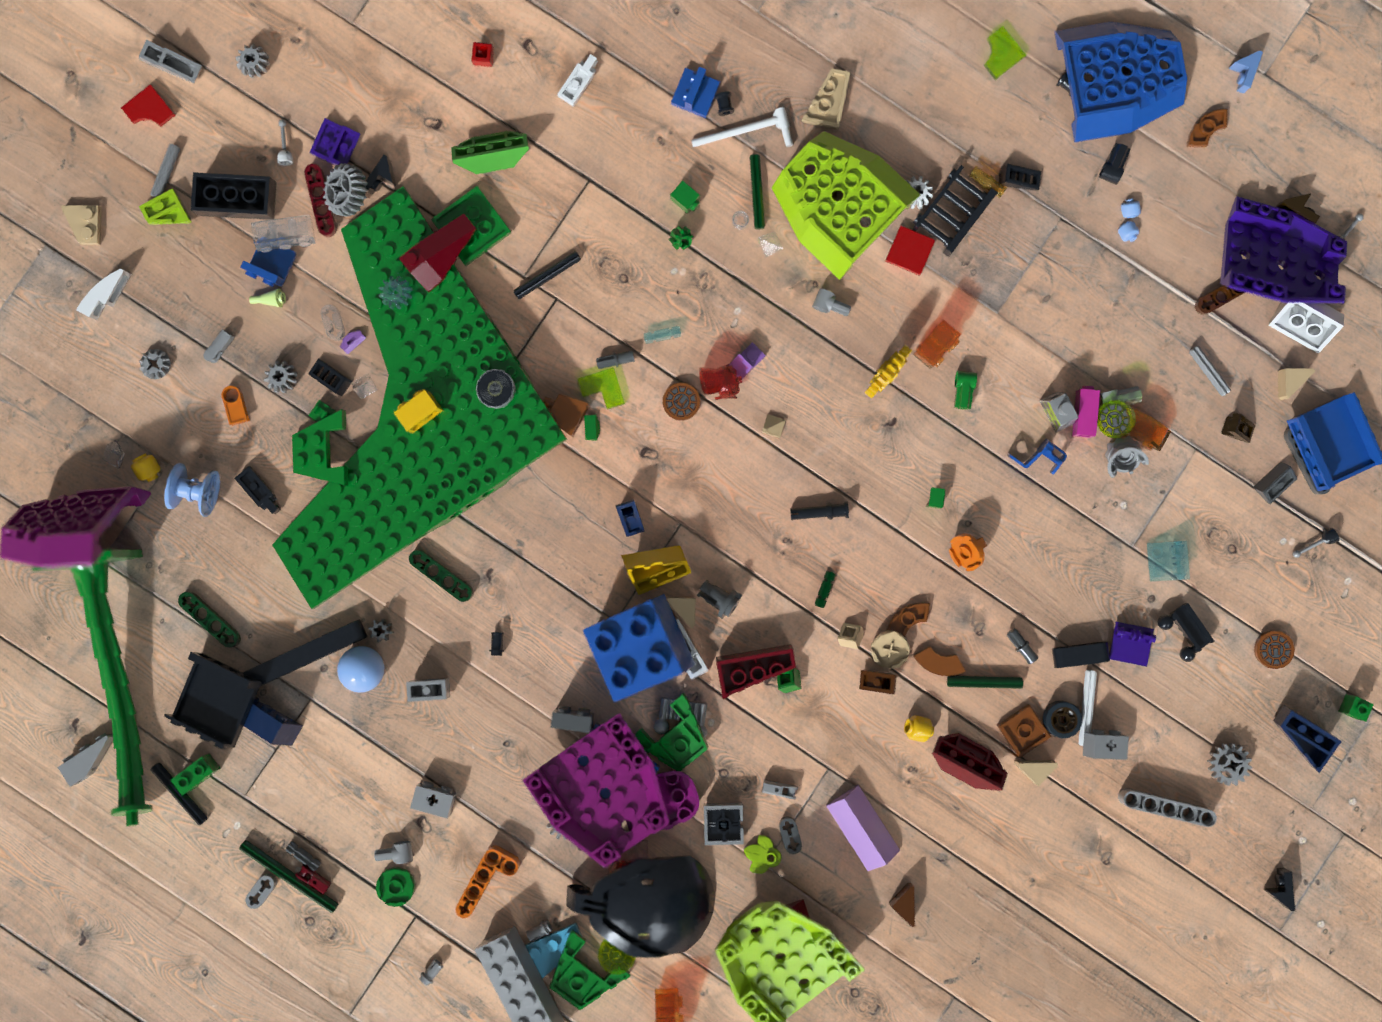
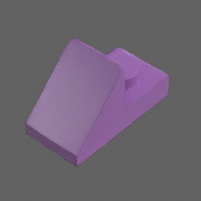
M752 342L741 354L736 356L725 370L739 383L766 355Z

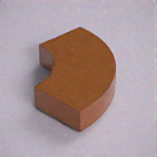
M1228 108L1217 109L1203 116L1190 131L1187 147H1207L1209 139L1214 132L1226 129Z
M914 603L902 608L892 617L886 631H897L906 637L907 631L913 625L919 622H927L930 603Z
M929 646L913 655L920 666L936 675L954 676L966 672L957 654L941 656L935 653Z

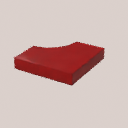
M151 84L121 107L134 124L149 120L162 127L176 116Z

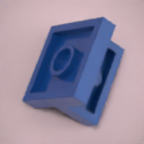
M699 67L697 72L685 68L672 98L671 105L706 118L719 88L720 81L706 76V69Z

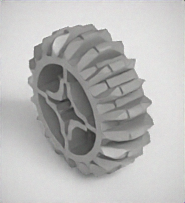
M345 163L335 165L334 169H330V175H326L327 181L324 182L326 184L323 189L325 191L323 196L326 199L325 205L328 206V210H331L336 215L345 217L355 215L357 211L361 210L360 206H364L363 201L367 198L365 196L368 191L366 189L368 184L365 181L366 176L362 174V170L354 165Z

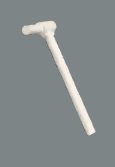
M784 107L776 109L771 118L691 140L693 147L776 125L777 128L782 130L786 147L793 145L789 130L790 125Z

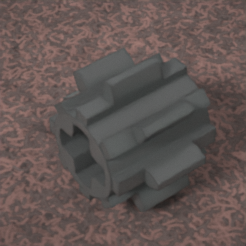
M385 618L381 622L374 620V626L369 627V630L372 631L370 638L376 637L377 642H381L382 639L388 641L389 634L394 633L390 629L392 623L387 624ZM382 627V629L385 630V633L381 634V632L378 631V628Z

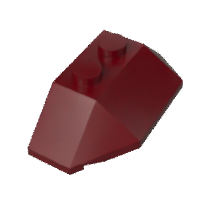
M960 733L938 737L932 754L942 771L975 789L1003 790L1008 773L1003 769L993 751Z

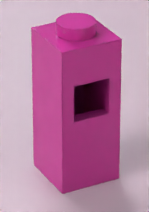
M1082 386V389L1076 390L1074 409L1078 419L1073 424L1072 436L1087 438L1096 436L1100 390H1094L1093 386Z

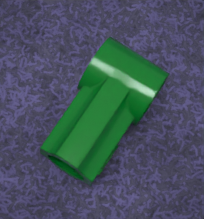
M957 370L954 383L956 387L954 408L971 409L973 390L977 383V373Z

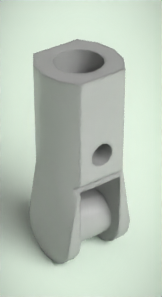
M222 329L204 352V359L211 363L218 362L235 337Z
M764 780L762 793L789 799H796L795 792L798 790L797 786ZM783 787L788 788L787 794L782 793Z

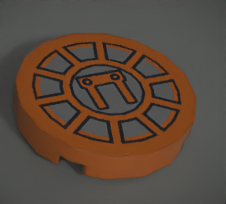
M676 383L666 390L663 395L662 404L664 411L669 417L674 420L684 421L696 415L700 408V397L693 386L687 383Z
M1272 630L1261 634L1262 636L1256 640L1254 645L1256 659L1267 668L1280 669L1287 666L1292 661L1295 652L1294 644L1290 637L1283 632Z

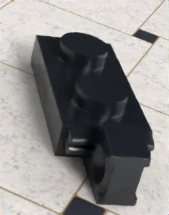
M251 466L245 468L234 478L258 507H261L263 510L268 509L275 515L281 510L275 502L277 497Z

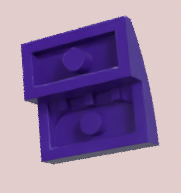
M324 118L309 154L334 165L348 164L361 134L344 125L341 126Z

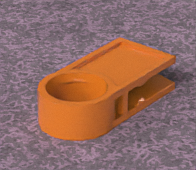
M235 386L225 387L221 396L229 425L234 426L250 421L242 390ZM231 389H236L238 392V399L235 402H229L226 397L227 392Z

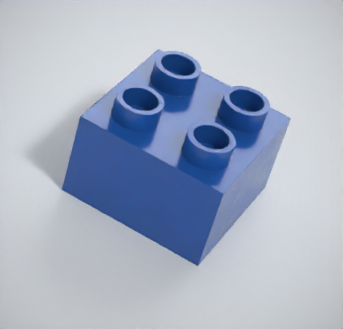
M665 594L583 629L614 702L681 675L696 665Z

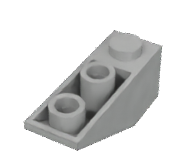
M104 733L95 739L96 743L92 745L87 744L79 749L80 753L76 756L72 754L62 760L63 764L58 769L70 787L79 784L95 773L113 741V734L107 735Z

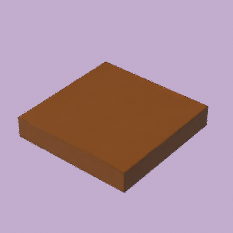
M1029 704L997 725L1018 758H1021L1051 737Z

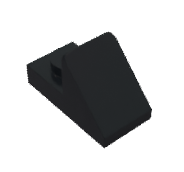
M386 155L382 156L366 180L368 182L366 189L372 195L375 191L380 190L383 179L396 187L392 164Z
M1276 868L1275 882L1278 888H1266L1264 891L1290 911H1296L1292 872L1286 868Z

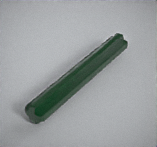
M752 154L750 155L754 228L761 230L765 228L760 155Z
M947 676L946 680L948 687L1021 689L1024 684L1021 677Z

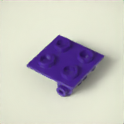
M1116 622L1109 655L1110 660L1147 667L1151 643L1156 641V635H1153L1154 629Z

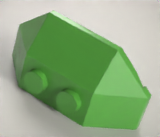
M504 131L472 137L461 142L458 146L451 147L452 161L454 164L475 174L505 170L515 167L529 147L526 133L520 134L518 132Z

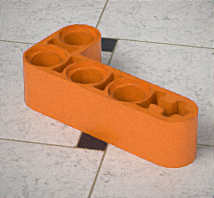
M493 845L489 847L456 905V914L461 918L470 917L495 871L497 870L504 875L512 876L520 867V859L500 846ZM496 852L498 859L492 860L489 853ZM512 861L515 864V868H507L506 862ZM486 869L489 872V876L483 877L480 874V870ZM472 886L478 887L480 893H479V894H474V893H472L471 887H472ZM467 900H471L467 910H464L463 908Z

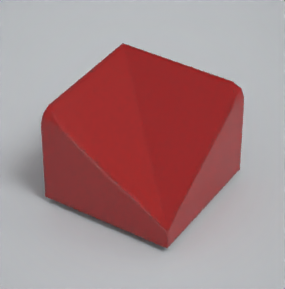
M473 42L471 59L473 65L492 67L493 45L490 43Z

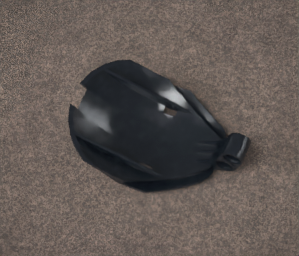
M690 855L656 857L654 859L637 858L598 879L593 884L591 891L583 885H568L566 906L574 913L588 915L591 926L599 935L630 956L659 958L685 952L702 937L713 912H709V894L714 893V889L706 869ZM642 879H652V884H642Z

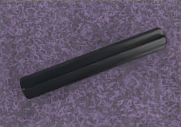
M574 251L514 289V294L518 299L523 298L581 260L579 254Z
M156 763L152 766L151 772L197 825L200 826L206 822L207 816L188 794H180L171 782L173 777L162 764Z

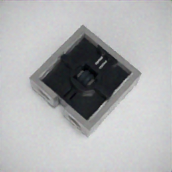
M704 803L705 845L744 844L743 825H740V821H743L742 803Z

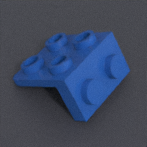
M262 238L251 262L248 263L243 260L240 268L245 270V275L256 279L260 277L263 279L262 282L273 287L275 284L282 287L296 258V252L266 238Z

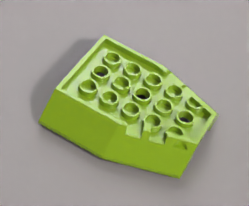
M825 131L804 146L782 170L772 186V190L799 242L839 280L845 276L853 267V263L892 222L921 196L879 155ZM809 164L816 167L815 172L811 175L805 173V167ZM835 191L843 193V198L840 201H835L832 198ZM863 217L871 219L869 227H862L860 225V220Z
M777 901L757 903L727 927L715 949L737 1003L755 1022H786L788 1017L843 975L850 982L865 970L828 928ZM753 927L761 928L757 933L751 932ZM778 953L785 954L781 959L775 958ZM801 979H808L806 984H799Z

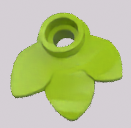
M759 835L758 844H752L744 848L746 857L752 861L750 871L756 874L765 873L770 867L778 866L782 859L780 851L774 848L772 840L767 836ZM770 854L774 856V861L769 860L768 856Z

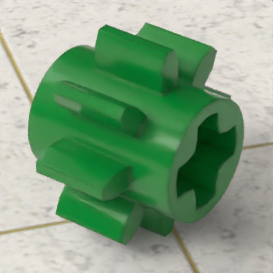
M677 226L671 231L669 241L676 250L679 247L685 250L692 243L694 236L686 226L683 229Z

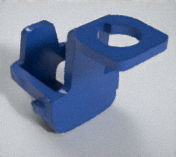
M1048 439L1041 443L1037 452L1025 463H1022L1010 453L1007 454L1008 457L1024 468H1028L1043 454L1055 463L1050 470V473L1053 475L1067 458L1066 453ZM1054 448L1063 453L1060 458L1053 454Z

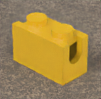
M424 389L417 391L410 401L401 403L394 414L407 432L414 433L441 413L443 409L431 392H427Z

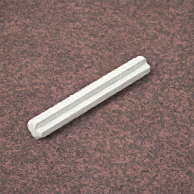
M1094 670L1085 671L1081 711L1082 725L1078 742L1081 746L1084 743V732H1091L1097 677V672Z

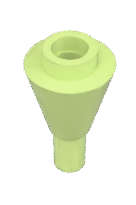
M278 288L260 296H250L249 301L251 304L262 303L283 307L286 302V295Z

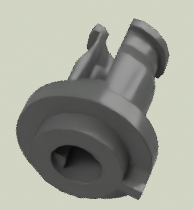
M708 580L700 587L701 591L697 594L698 597L701 596L707 603L720 610L718 617L721 619L725 615L727 617L731 616L742 597L737 591L733 590L729 594L718 586L712 585Z

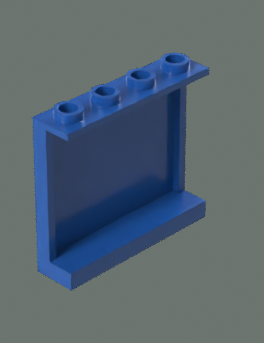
M1355 392L1343 395L1287 420L1317 491L1333 488L1335 484L1382 464V451L1378 446L1376 437L1369 426L1368 419L1361 408L1360 401Z

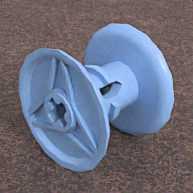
M177 463L167 479L164 497L166 507L174 509L179 505L182 498H187L190 502L197 500L200 514L203 517H208L216 505L220 491V475L218 471H211L203 482H199L197 478L187 479L188 475L185 465Z

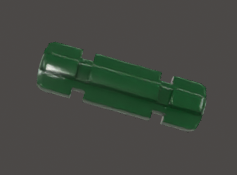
M826 571L824 575L825 580L822 581L815 606L825 607L827 602L825 600L829 596L833 585L832 581L836 577L834 572Z

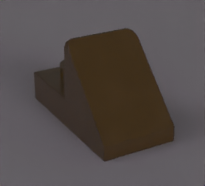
M1311 193L1285 199L1276 206L1292 211L1314 224L1320 218L1313 209L1304 207Z
M1233 413L1232 417H1226L1221 434L1250 443L1256 425L1242 414Z

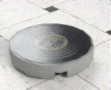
M489 370L481 375L477 381V397L481 403L489 408H503L515 396V383L510 375L502 370Z

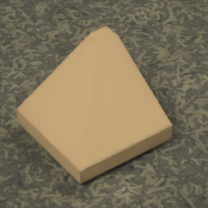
M768 414L762 433L780 438L786 420Z

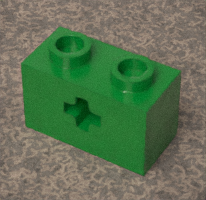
M209 753L200 757L171 779V782L181 795H185L221 768Z

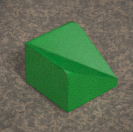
M931 488L929 502L926 507L943 508L946 490Z
M794 668L778 675V690L783 693H789L802 689L800 671Z

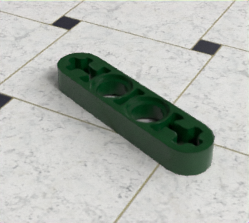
M421 550L413 551L410 554L409 562L414 568L457 600L466 602L473 597V589L428 554ZM421 554V559L424 562L430 560V562L426 564L424 570L422 569L424 564H422L421 562L415 563V555ZM431 565H436L439 569L438 574L435 576L429 574L428 569ZM447 576H451L454 579V584L451 587L444 585V579ZM458 582L461 583V585L458 586L460 589H468V597L464 596L463 598H461L460 596L462 593L460 591L455 590V593L452 591L457 587Z
M184 592L179 596L178 603L180 607L223 646L230 648L240 643V634L198 595L193 592ZM185 597H191L190 601H191L194 605H196V604H198V603H199V605H197V606L194 608V606H193L192 604H185V602L187 601V600L185 599ZM200 608H204L207 611V616L204 619L198 616ZM216 620L221 623L219 631L212 629V623ZM225 631L229 636L234 635V642L228 643L229 638L225 634L221 636L220 634Z

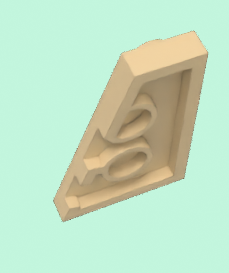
M831 69L801 122L839 129L850 72Z

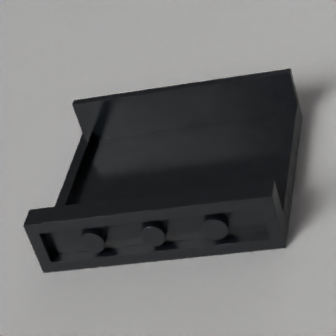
M190 652L188 659L193 661L194 664L173 714H165L164 717L170 719L171 724L183 726L185 731L200 735V739L214 742V746L217 748L235 747L261 681L204 653Z

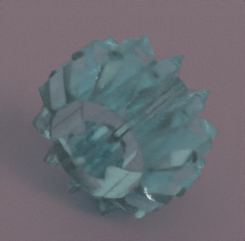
M390 276L389 282L383 280L385 286L379 287L383 291L379 294V297L383 299L382 303L389 305L391 309L395 307L402 309V303L407 306V298L412 299V296L408 293L413 291L408 286L409 282L403 280L400 276H397L396 279Z

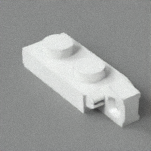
M590 54L585 63L581 61L580 64L576 65L557 94L560 99L573 107L575 106L596 73L594 67L598 62L597 58Z

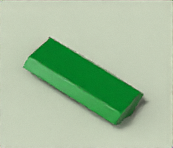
M584 415L585 440H598L600 423L597 415Z

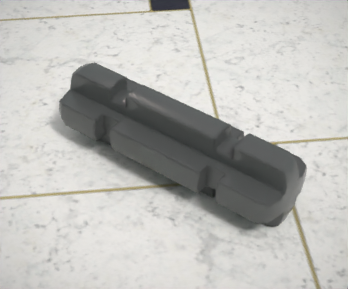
M293 841L285 849L289 854H294L293 857L305 866L309 865L308 868L312 871H316L321 864L318 859H313V856L303 848H298V845Z

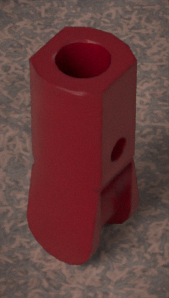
M302 864L300 872L295 874L298 879L309 884L322 894L332 884L317 872L309 869L308 865ZM308 873L312 875L311 879L306 877Z

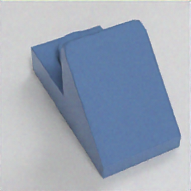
M1262 51L1244 57L1229 67V69L1241 73L1237 79V84H1239L1237 92L1244 94L1251 88L1263 54Z

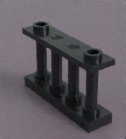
M962 165L958 170L954 168L947 177L950 179L924 215L919 214L913 222L915 224L912 229L916 232L921 226L944 243L943 246L946 249L943 253L948 257L998 193L993 188L988 193L982 192L959 175L964 168ZM954 181L978 198L980 204L977 208L969 206L948 190ZM942 196L967 213L966 216L969 218L965 223L962 221L960 223L936 205ZM931 211L955 228L957 234L954 238L946 236L925 220Z

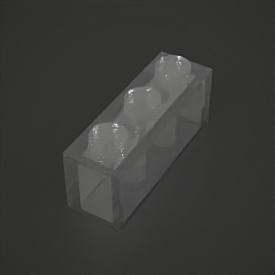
M310 215L251 222L253 241L257 251L270 252L272 249L279 248L286 250L293 246L307 247L316 243Z

